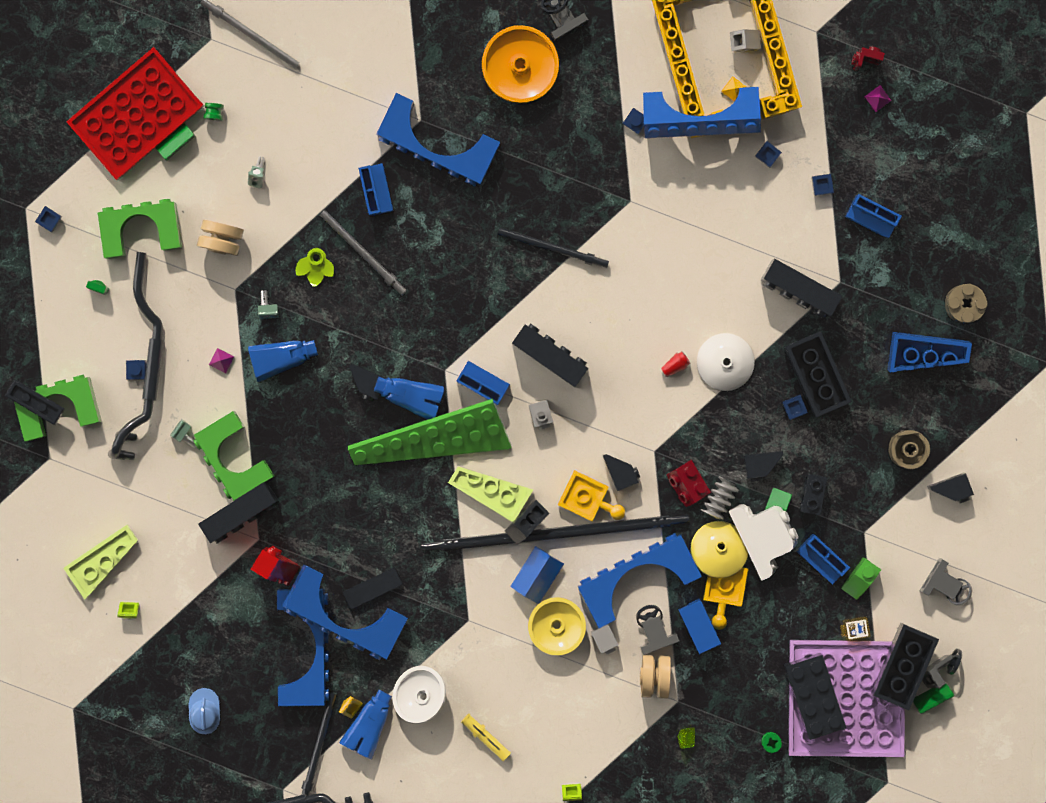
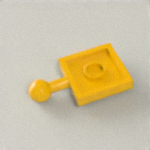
M575 470L573 471L558 503L559 506L590 521H593L599 508L609 512L615 520H620L625 516L623 506H613L602 501L609 486Z
M742 567L736 574L726 578H714L707 575L703 600L719 603L717 615L712 618V625L715 629L721 630L727 625V619L724 616L726 604L742 607L748 568Z

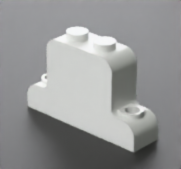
M744 504L732 508L729 513L761 580H765L775 573L778 568L774 558L790 552L797 545L798 534L789 524L790 518L788 513L779 506H773L758 514H753L749 506Z

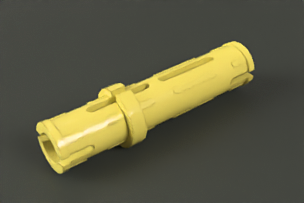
M469 713L463 718L461 723L502 761L510 755L511 752L493 737L483 724L478 723ZM473 725H474L477 729H479V730L484 734V736H483L479 731H477V730L473 727ZM487 739L493 742L499 748V750L495 746H493Z

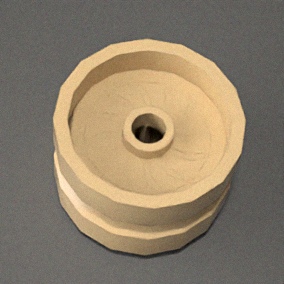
M203 220L201 230L212 235L211 237L199 236L197 246L219 254L238 256L240 246L237 243L230 242L229 239L241 240L244 229Z
M643 655L642 667H640L642 698H651L654 686H656L658 698H669L670 656H660L657 668H655L653 655Z

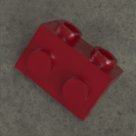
M862 47L853 55L851 65H854L853 70L858 71L863 61L879 65L883 61L885 53L880 52L881 49L876 47H869V49Z
M692 460L667 474L669 483L674 487L685 507L696 503L711 493Z

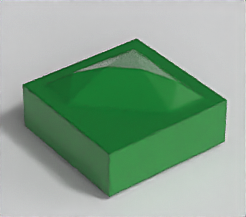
M99 280L88 281L86 285L87 289L104 295L109 290Z

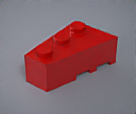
M272 546L266 547L261 551L250 570L267 580L276 582L278 579L279 583L289 586L300 566L281 555L282 551Z

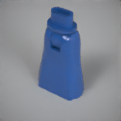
M304 340L303 343L302 341H288L248 346L257 382L297 367L306 360H310V357L318 355L314 340L309 342Z
M378 377L374 392L380 393L382 397H385L390 402L429 420L436 416L438 410L436 403H440L444 387L401 378L390 379L387 377V379Z
M378 690L376 696H372V699L363 707L339 743L372 760L388 717L389 702L392 696Z

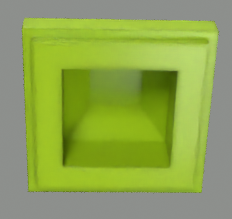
M120 602L117 617L124 619L137 618L139 603Z
M581 784L562 785L563 801L582 800Z

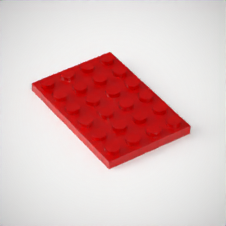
M153 47L66 122L116 180H119L182 124L202 109L204 105Z

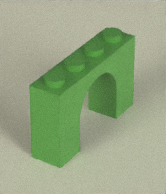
M171 199L159 200V204H152L151 201L142 202L138 207H133V204L122 205L121 209L114 210V207L102 208V212H97L105 259L126 256L123 230L126 223L136 216H148L156 223L161 250L182 248L177 207L174 201L171 202Z
M83 374L73 377L74 381L67 383L66 379L54 382L55 386L48 387L47 384L36 387V392L46 398L55 394H62L71 399L76 408L80 427L102 422L90 377L85 378ZM14 402L24 441L45 437L46 433L42 418Z
M235 411L230 412L194 434L196 439L193 440L197 448L204 451V460L208 466H213L216 471L213 473L219 483L222 481L225 486L223 490L229 499L232 498L233 501L274 477L265 460L240 473L232 472L222 464L219 455L222 443L228 437L244 428Z

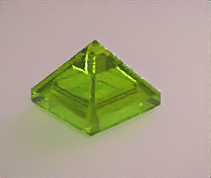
M691 727L680 730L677 736L680 748L694 747L695 728Z

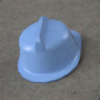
M207 688L196 690L189 700L190 725L194 731L200 734L212 733L217 729L220 722L218 696L214 691Z

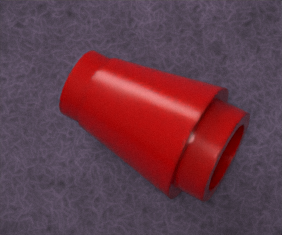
M681 351L676 353L661 369L666 377H669L687 369V366L691 363L684 352Z

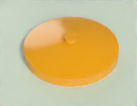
M511 26L501 30L488 42L482 57V72L489 88L500 98L513 103H528L545 95L553 86L559 70L558 54L551 40L541 31L529 26Z

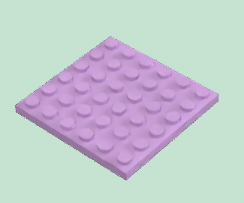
M790 640L789 662L817 653L823 655L846 728L809 740L789 683V756L904 757L905 709L871 694L892 641Z

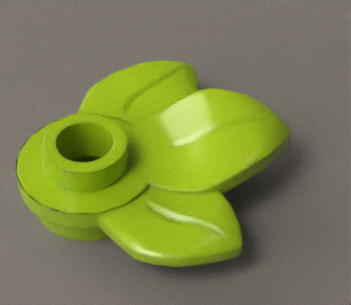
M319 248L311 249L307 257L300 259L296 266V275L302 276L307 274L309 282L314 287L321 283L324 275L332 277L334 274L332 262L326 259V254ZM315 254L320 256V260L317 262L313 260Z

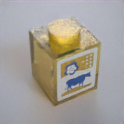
M867 617L842 620L843 625H840L842 637L845 636L846 640L871 637Z

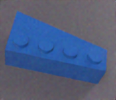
M893 332L887 370L889 372L969 363L972 343L964 340Z

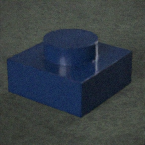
M633 107L622 124L636 134H639L644 127V114Z
M766 141L755 157L770 168L782 152Z
M831 174L811 177L814 196L834 193Z
M45 206L35 222L48 231L53 232L62 216Z
M126 360V380L145 379L146 360Z
M801 395L782 402L789 420L808 413Z

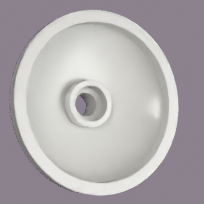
M723 333L709 338L698 352V372L703 381L714 389L722 391L737 389L744 385L752 375L754 369L752 349L745 340L734 334ZM725 358H728L730 360V364L728 366L723 364V360Z
M426 666L413 667L404 672L397 680L393 690V705L396 712L404 720L415 724L425 723L433 719L441 711L446 699V686L443 678L437 671Z

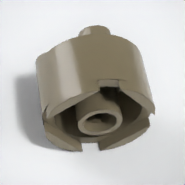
M972 284L954 287L948 292L945 299V309L948 316L960 323L978 320L984 314L987 306V300L983 291ZM962 300H968L969 307H963L964 302Z
M904 430L891 438L888 450L891 460L896 465L902 468L915 469L922 466L930 454V445L921 433L913 430ZM908 444L910 447H913V450L910 451V455L908 452H905V448H908Z

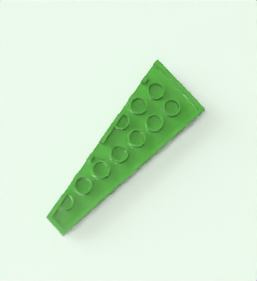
M490 399L349 445L348 451L354 464L361 465L505 450L512 448L494 401Z

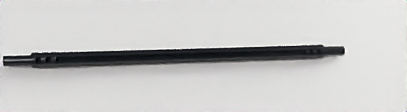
M666 515L536 529L522 542L670 527L672 524L689 523V515L675 517ZM507 533L423 543L422 551L439 549L448 551L513 544L515 542Z

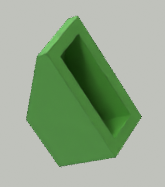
M863 557L841 589L855 599H858L872 584L881 569Z

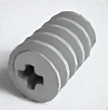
M719 476L718 478L722 483H715L718 490H711L715 496H708L707 498L711 503H704L707 510H701L717 519H724L721 512H728L724 506H731L728 498L735 499L732 492H738L739 490L735 487V484Z

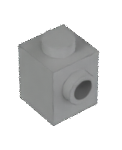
M742 29L730 32L731 51L748 52L761 49L759 30Z
M547 400L529 405L534 426H539V430L551 427L550 423L553 422Z
M608 624L591 631L601 654L605 652L607 655L616 650L615 647L618 646V643Z

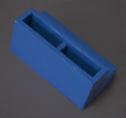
M383 164L359 167L369 215L374 216L393 211Z
M858 194L855 196L845 217L888 239L894 227L897 226L901 215Z
M470 361L466 363L456 380L486 399H493L497 405L510 385Z
M811 534L796 551L831 584L840 576H843L850 568L814 534Z
M535 546L510 587L524 597L539 604L564 563Z
M700 599L678 609L699 654L721 644Z

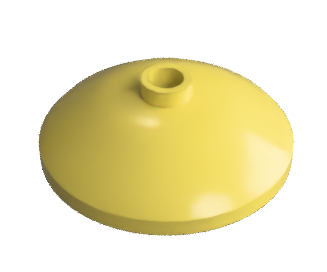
M714 521L705 524L696 532L691 542V556L697 568L710 577L726 578L736 574L744 566L748 557V551L736 526L728 522ZM718 544H723L724 549L720 550Z
M554 597L542 601L534 608L529 618L528 631L532 642L538 649L550 655H564L580 645L585 635L586 622L582 611L575 603L565 598ZM555 622H559L561 626L560 628L555 629L553 627V624Z

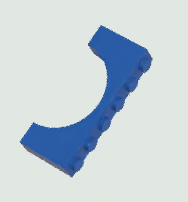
M759 87L739 88L738 97L730 107L719 113L707 116H691L674 110L666 103L662 92L643 93L645 138L761 133Z
M396 93L376 133L380 137L379 141L387 145L391 142L397 145V150L404 153L410 151L414 153L413 157L424 162V159L431 161V166L439 170L443 167L449 170L448 174L456 178L460 175L466 178L465 182L472 186H476V184L481 185L500 146V142L483 134L480 140L464 153L443 156L430 152L417 141L412 132L411 111L414 101Z
M674 533L665 538L666 542L662 544L656 542L648 546V551L642 553L640 550L631 555L632 559L626 562L622 559L614 564V568L610 570L604 568L597 572L598 576L592 579L589 576L579 581L581 584L578 585V588L598 628L616 620L612 609L613 591L620 578L634 567L644 564L664 566L676 573L684 585L702 577L681 535L677 536Z
M303 565L282 605L287 608L285 612L294 617L297 614L303 616L302 621L312 626L314 623L320 625L319 629L327 634H330L331 631L338 634L337 639L345 643L349 640L354 643L353 647L364 651V649L371 651L370 656L378 660L381 657L387 659L408 618L387 608L379 620L367 627L346 629L336 625L327 617L320 602L319 588L324 574Z
M291 589L277 590V610L286 611L287 608L282 605ZM319 589L321 606L325 612V605H328V593H325V589ZM316 623L313 626L308 624L316 642V655L312 667L299 680L278 686V706H324L326 701H329V689H326V682L329 681V670H325V662H329V651H325V643L329 642V634L320 630V625Z

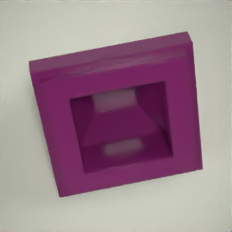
M878 86L865 96L875 112L891 101L881 86Z
M217 348L209 365L227 373L235 356Z

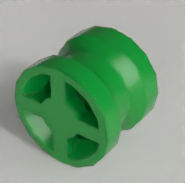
M205 103L206 113L203 118L222 121L221 111L224 109V105Z
M767 732L761 740L764 749L770 753L777 752L782 745L780 737L774 732Z

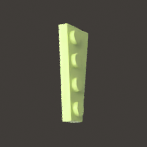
M459 466L448 482L512 522L517 518L533 489Z
M128 525L63 568L84 600L87 599L137 543L138 539Z

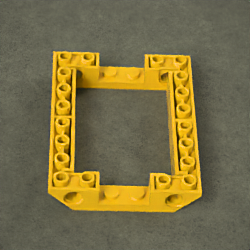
M652 0L683 113L691 116H704L674 9L675 5L693 0ZM750 0L776 96L760 99L761 120L799 109L802 107L773 1ZM722 109V110H719V111L712 112V113L709 114V115L719 113V112L723 111V109ZM690 136V137H691V139H692V138H697V137H702V136Z

